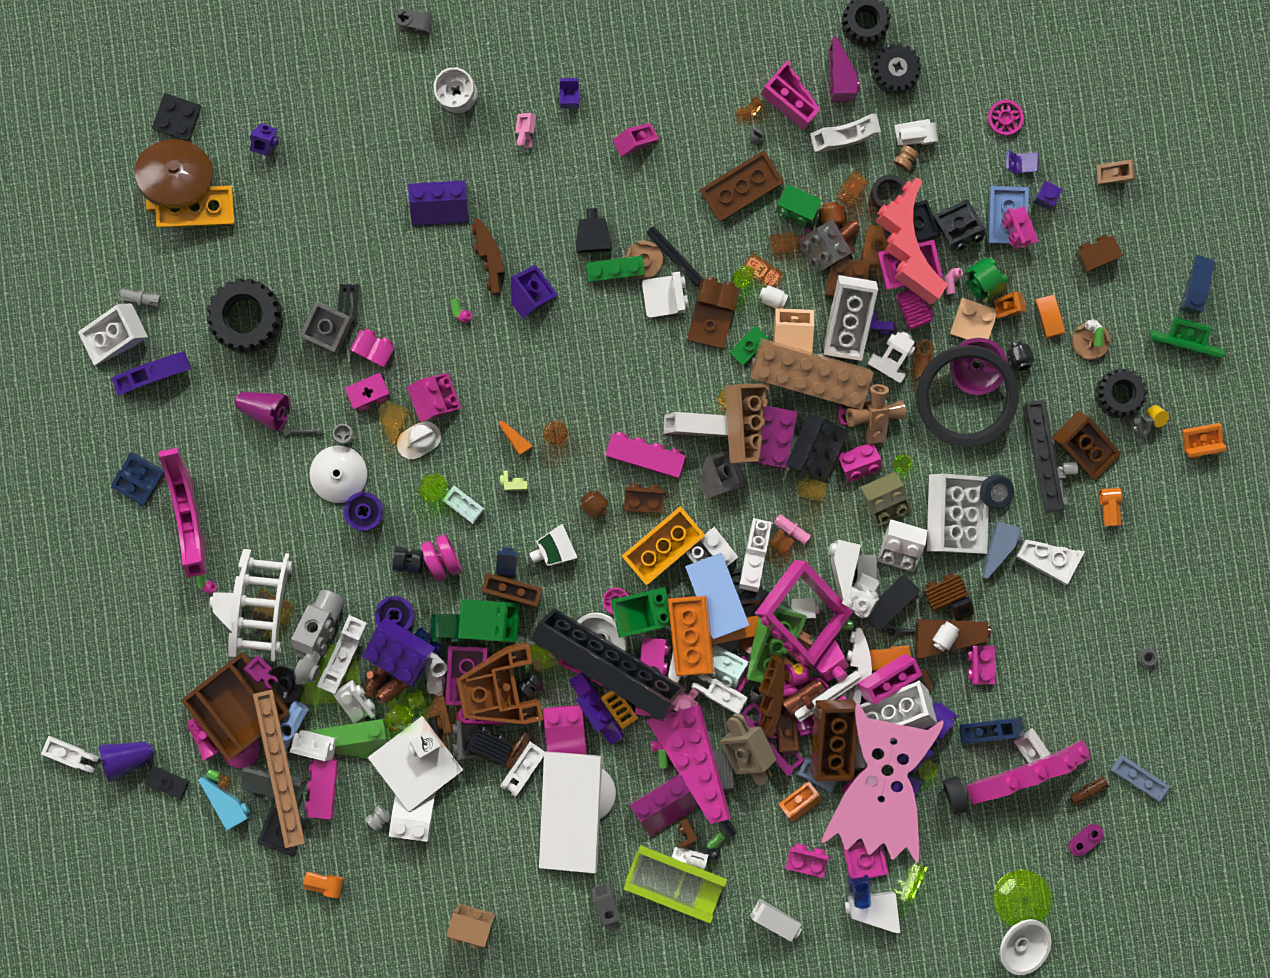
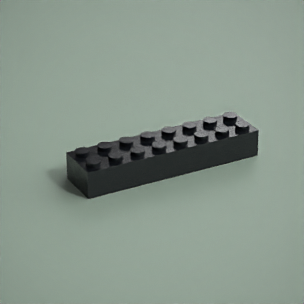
M556 608L539 621L532 635L531 641L536 643L538 647L546 649L556 658L567 662L572 668L580 670L587 677L596 680L603 687L614 691L619 697L627 699L637 708L643 709L651 714L653 718L659 719L662 722L677 706L685 690L680 684Z

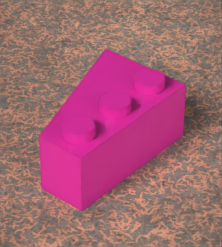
M787 60L764 86L760 95L802 130H805L816 118L820 109L808 90L800 82V77L793 71L789 60Z

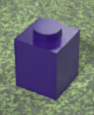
M1045 181L1033 202L1051 210L1063 189Z

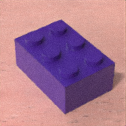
M385 618L375 629L362 657L412 687L420 678L435 647Z

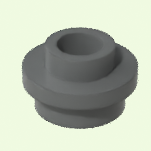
M1146 648L1139 653L1138 660L1143 667L1150 668L1156 665L1158 655L1153 649ZM1147 654L1151 657L1148 662L1145 660V655Z

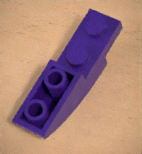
M182 351L130 369L111 378L117 394L122 395L190 370L191 366L186 352Z

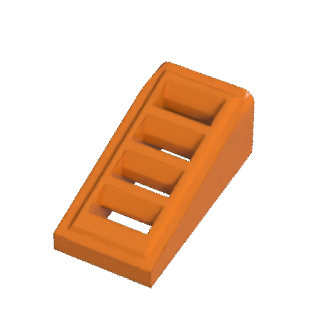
M503 421L499 422L500 428L519 456L533 448L527 440Z

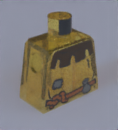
M259 589L256 598L276 600V595L264 589ZM284 598L281 608L280 627L295 606V603ZM254 606L251 619L273 622L275 608ZM266 629L255 630L256 634L266 637L268 632Z

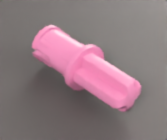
M779 515L774 521L778 527L788 533V536L791 535L803 545L811 536L799 528L797 523H792L783 515Z

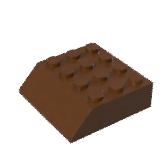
M241 652L181 699L182 703L227 761H230L262 736L253 694L269 690L264 686L262 680L256 683L243 670L252 661L247 652ZM268 680V684L272 687L270 690H273L279 721H281L290 714V711L282 697Z

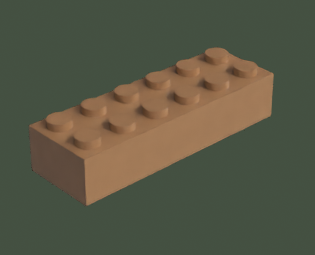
M761 338L750 376L755 380L862 410L874 373L867 368Z

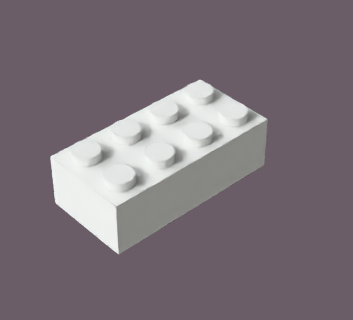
M838 275L823 344L824 355L862 361L878 292L876 281Z
M920 681L899 689L875 705L870 702L860 705L866 717L870 719L919 729L937 724L929 691ZM857 735V742L860 744L859 736ZM892 738V739H890V742H892V741H894V740H897V739H896V738Z

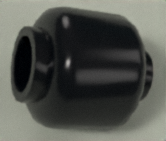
M1020 341L1011 344V348L1006 353L1011 368L1017 369V371L1029 369L1034 362L1030 345Z

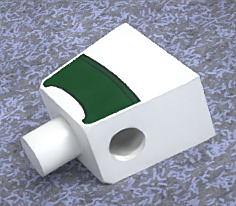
M563 524L537 540L536 542L540 549L529 553L534 564L544 559L547 566L578 558Z

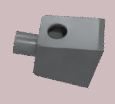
M610 882L591 888L593 901L602 925H608L610 932L619 930L621 927L618 920L621 919V915Z

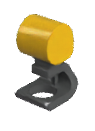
M1158 405L1149 407L1146 413L1147 417H1142L1143 426L1134 415L1129 416L1132 430L1141 437H1147L1151 431V425L1159 428L1165 425L1169 419L1168 412Z

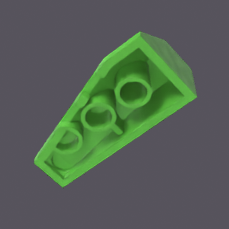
M385 718L309 731L337 738L334 754L368 759L370 755L389 742Z

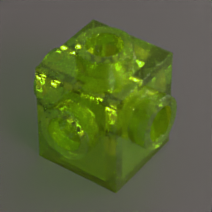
M427 473L421 478V484L415 491L429 504L442 499L447 493L445 490L449 486L445 483L446 479L441 474L432 473L429 475Z
M536 644L530 646L532 662L536 673L558 665L552 653L538 647Z

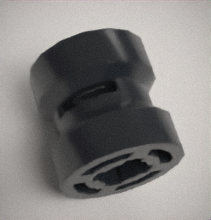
M530 671L526 675V679L520 681L517 686L531 698L535 694V690L541 688L544 684Z

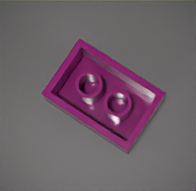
M770 406L764 407L763 418L765 421L764 426L761 428L762 442L759 461L748 463L783 470L787 469L786 463L792 444L797 417L796 411Z
M448 646L445 705H461L456 679L486 660L489 648Z

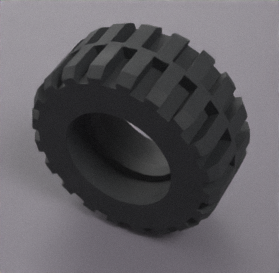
M238 278L234 282H226V286L223 288L220 286L216 290L217 294L215 296L212 295L210 298L212 301L211 305L207 306L209 316H206L210 325L209 329L215 336L214 338L226 348L237 353L242 352L243 354H249V352L256 353L261 348L266 349L269 347V343L276 340V334L281 331L282 326L280 325L283 322L282 306L276 295L263 283L249 278L246 280ZM252 299L262 309V320L259 326L252 332L246 334L238 333L228 323L229 310L239 300Z

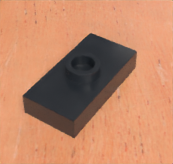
M153 765L145 784L175 797L182 798L189 780Z

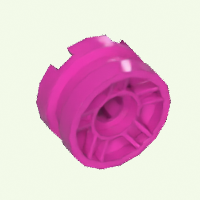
M616 587L609 589L603 596L604 608L613 614L610 600L615 597L628 596L626 591Z

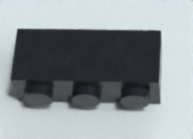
M902 574L879 597L871 615L865 617V619L877 631L881 629L885 631L892 624L890 620L894 616H901L906 610L904 607L909 602L913 604L920 597L918 593L921 590L905 574Z

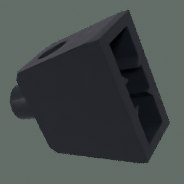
M597 208L586 209L587 219H581L578 223L576 253L612 251L606 218H598Z

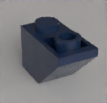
M502 547V551L497 550V575L516 577L519 554L515 552L514 548Z

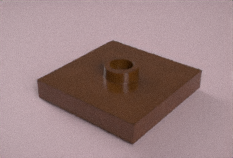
M696 303L687 341L724 349L733 311Z

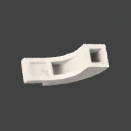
M870 114L849 124L822 128L810 135L815 152H823L861 143L871 139L873 135L880 133L881 130L877 115Z

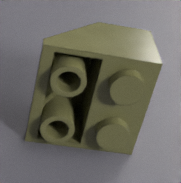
M896 472L860 487L876 527L912 512L905 487Z

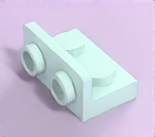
M714 645L712 649L715 673L706 675L722 681L727 686L736 688L749 662Z

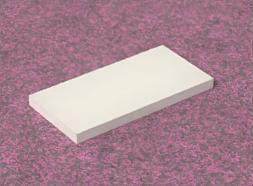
M544 752L539 868L587 873L597 872L602 756Z

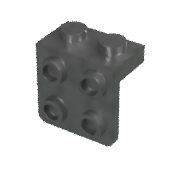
M833 219L798 240L801 250L816 273L852 253Z

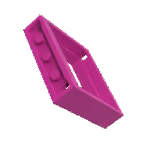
M794 560L755 614L762 621L761 624L768 627L772 631L771 634L784 643L783 647L796 656L795 659L797 661H800L803 665H814L852 614V611L848 606L842 604V600L806 561ZM800 577L835 613L808 651L773 615V612Z

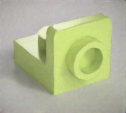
M504 471V475H500L501 487H504L505 491L528 490V482L524 481V478H513L512 482H509L508 471Z

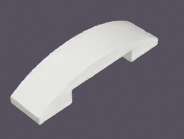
M350 615L348 616L342 629V634L317 687L336 694L359 645L367 624L366 622Z

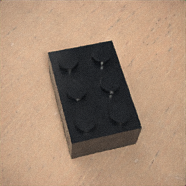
M808 413L786 466L809 479L825 484L848 431L825 417Z

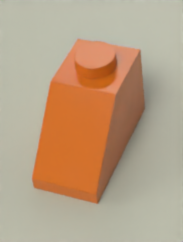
M1013 292L994 300L997 319L1017 316L1027 312L1023 293Z

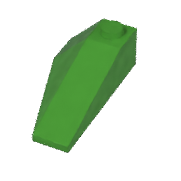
M781 604L773 612V615L797 639L801 634L807 616ZM758 617L747 679L761 683L772 654L781 658L783 653L786 654L788 650L783 647L784 643L771 634L772 631L768 627L761 624L762 621Z

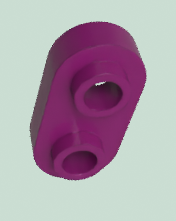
M1096 824L1085 826L1069 840V851L1076 856L1085 855L1103 839L1104 833L1102 828ZM1095 830L1097 836L1092 838L1091 832ZM1078 843L1082 844V848L1080 850H1077L1076 845Z

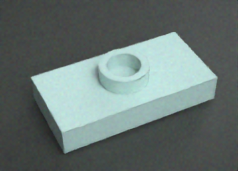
M455 486L451 488L442 500L472 524L484 510L482 506Z

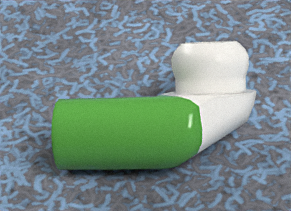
M1088 320L1085 323V328L1092 331L1095 335L1094 346H1103L1104 328L1097 320Z

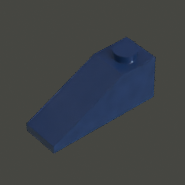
M1196 255L1179 309L1196 315L1203 312L1209 293L1214 260Z
M1022 716L960 725L963 744L1019 738L1025 735Z

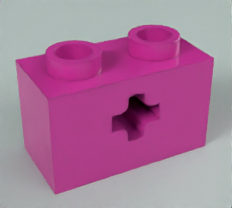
M381 373L345 388L353 409L360 412L369 409L370 404L375 402L381 404L387 401V397L391 396ZM367 389L373 391L370 398L364 396Z

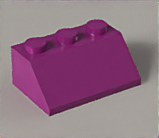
M679 773L630 803L631 808L650 837L699 807Z

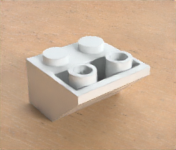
M890 520L877 561L914 572L925 547L927 530Z
M715 527L708 531L705 537L686 552L693 563L722 553L726 566L738 558Z

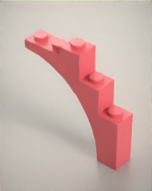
M916 177L912 182H906L902 188L903 194L898 195L894 202H890L887 206L884 204L877 213L880 216L876 222L891 233L887 240L889 244L885 250L901 261L896 268L898 272L894 278L931 305L941 297L948 284L927 263L915 236L913 208L917 192L922 184V181Z

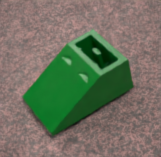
M461 599L458 638L517 642L520 604Z

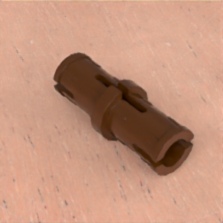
M522 731L511 747L505 766L512 769L529 741L533 738L531 735Z
M1102 776L1090 784H1085L1083 788L1069 796L1073 804L1077 806L1089 798H1094L1096 794L1109 788V785Z

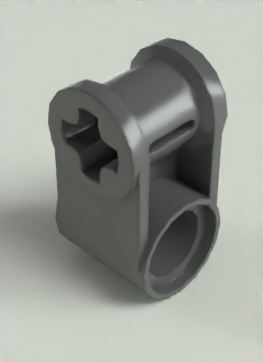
M400 9L395 14L397 27L402 31L428 35L430 34L433 15L425 11ZM403 17L407 18L405 22H401V20H403Z

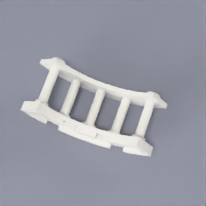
M243 549L238 566L241 568L239 577L236 576L230 615L232 633H229L228 656L236 657L238 650L242 648L271 651V661H275L277 653L280 654L282 643L279 642L280 616L288 573L292 572V561H289L288 553H285L283 563L254 560L251 557V550ZM255 567L281 570L279 579L252 577L249 571ZM249 584L278 587L276 600L248 598L244 595L245 588ZM246 605L275 608L273 622L245 620L244 617H241L242 608ZM246 627L272 630L271 643L243 640V638H240V629Z

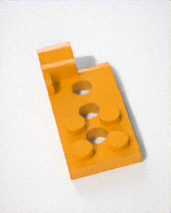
M211 186L207 194L197 202L200 205V209L196 212L191 211L189 206L180 208L178 212L174 213L169 208L153 204L147 199L146 211L156 212V227L234 225L232 186ZM216 201L219 203V208L216 211H212L208 208V204Z

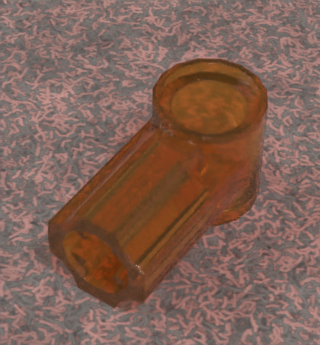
M927 339L920 340L915 344L914 377H921L925 367L932 360L934 347L932 342ZM921 343H925L928 346V352L925 354L919 350Z

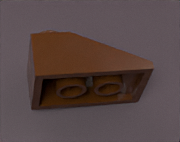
M1077 411L1052 437L1054 442L1074 462H1077V465L1094 481L1121 455V452L1092 419L1080 411Z

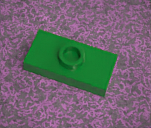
M755 325L729 354L743 366L757 352L761 338L769 340V338Z

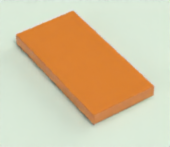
M707 595L669 598L668 605L676 676L715 673Z

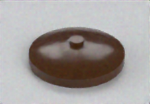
M170 139L157 142L142 152L135 165V180L141 194L153 204L165 208H183L198 202L207 194L213 180V169L209 157L200 147L188 141Z

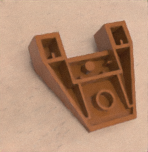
M522 642L505 646L456 679L464 718L528 724L543 720L540 701L535 698L519 702L513 667L533 663L528 643Z

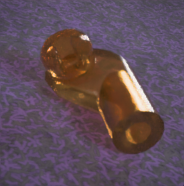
M753 97L747 108H737V117L755 116L762 107L761 99Z

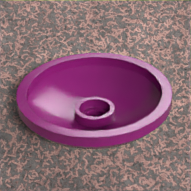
M976 337L968 339L959 345L984 347L995 352L1007 362L1004 351L990 339ZM961 358L949 364L952 380L966 393L973 395L987 394L995 390L1003 382L1000 372L992 364L984 360ZM975 361L980 362V365L977 368L973 366Z

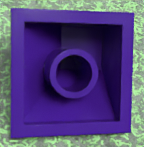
M536 265L511 277V303L522 318L535 313L558 296Z

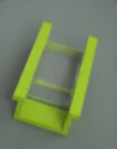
M640 845L623 889L711 923L715 906L727 879Z

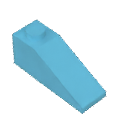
M206 777L198 779L226 830L250 818V809L245 802L242 803L240 799Z

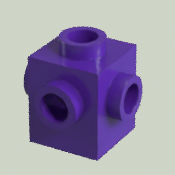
M259 123L257 128L253 129L250 134V151L268 156L272 149L278 145V129Z

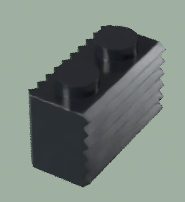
M487 728L474 729L465 750L496 765L504 766L513 744L508 743V738L502 735H497V737L491 735L492 731Z

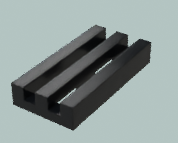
M339 284L338 311L343 313L344 289H347L346 315L350 316L351 289H354V320L352 323H357L359 284Z

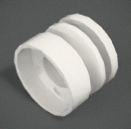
M457 67L447 68L436 77L434 93L445 109L453 113H464L475 105L478 90L475 82L466 71ZM455 90H456V91H459V90H460L461 94H460V95H459V94H456V95H455L453 92H454Z

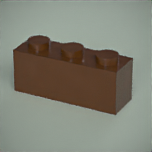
M486 573L481 592L485 596L518 603L522 606L538 610L543 588Z

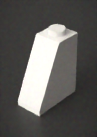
M892 891L847 897L848 902H845L846 914H849L852 919L900 933L896 893Z
M759 899L750 914L753 921L789 941H792L793 938L797 939L802 931L800 922L762 899Z

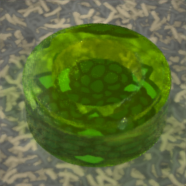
M906 454L896 456L893 460L894 470L898 473L908 472L912 468V459Z

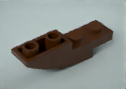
M474 218L475 224H471L473 236L476 235L477 243H474L475 254H479L480 259L487 258L484 261L485 272H489L490 279H486L488 291L492 290L493 295H499L498 276L505 275L500 251L486 226L478 218Z

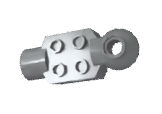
M321 590L315 603L307 606L291 639V647L294 650V654L303 658L297 663L294 672L297 685H303L309 681L315 682L320 671V667L317 666L318 661L327 649L326 643L328 639H331L334 635L335 622L345 600L331 591Z

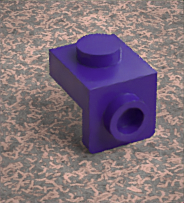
M578 78L560 79V108H579Z
M873 310L870 329L873 332H879V335H890V332L895 333V323L877 321L878 313L876 310Z

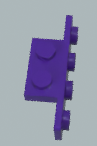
M581 672L570 679L569 682L579 696L576 701L596 732L601 730L610 745L622 739L624 734L586 675Z

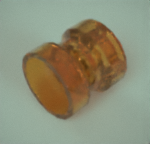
M779 529L768 544L771 547H776L779 553L784 556L795 540L785 536L784 532Z

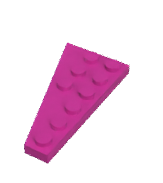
M697 705L672 712L663 722L655 718L646 720L710 824L731 819L701 706Z

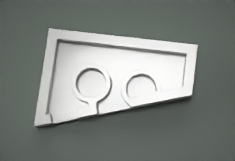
M1024 540L1016 558L1058 582L1067 585L1085 551H1075L1065 547H1056L1045 543Z

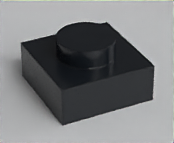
M969 596L951 603L956 620L974 614L972 601Z

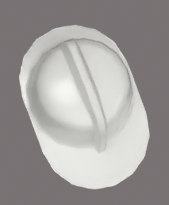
M425 421L410 427L401 433L397 440L398 452L407 459H416L425 455L439 445L441 441L440 430L435 424Z

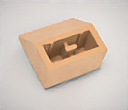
M776 308L774 315V342L812 353L814 310Z

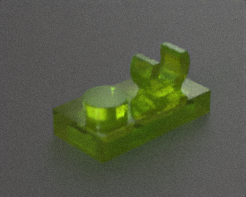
M917 863L910 866L907 872V882L898 880V883L903 886L902 890H893L894 893L900 895L899 899L904 902H912L927 867Z

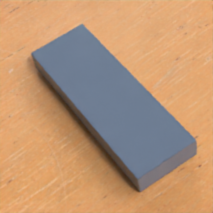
M1122 754L1119 755L1110 771L1159 803L1170 788L1169 785Z

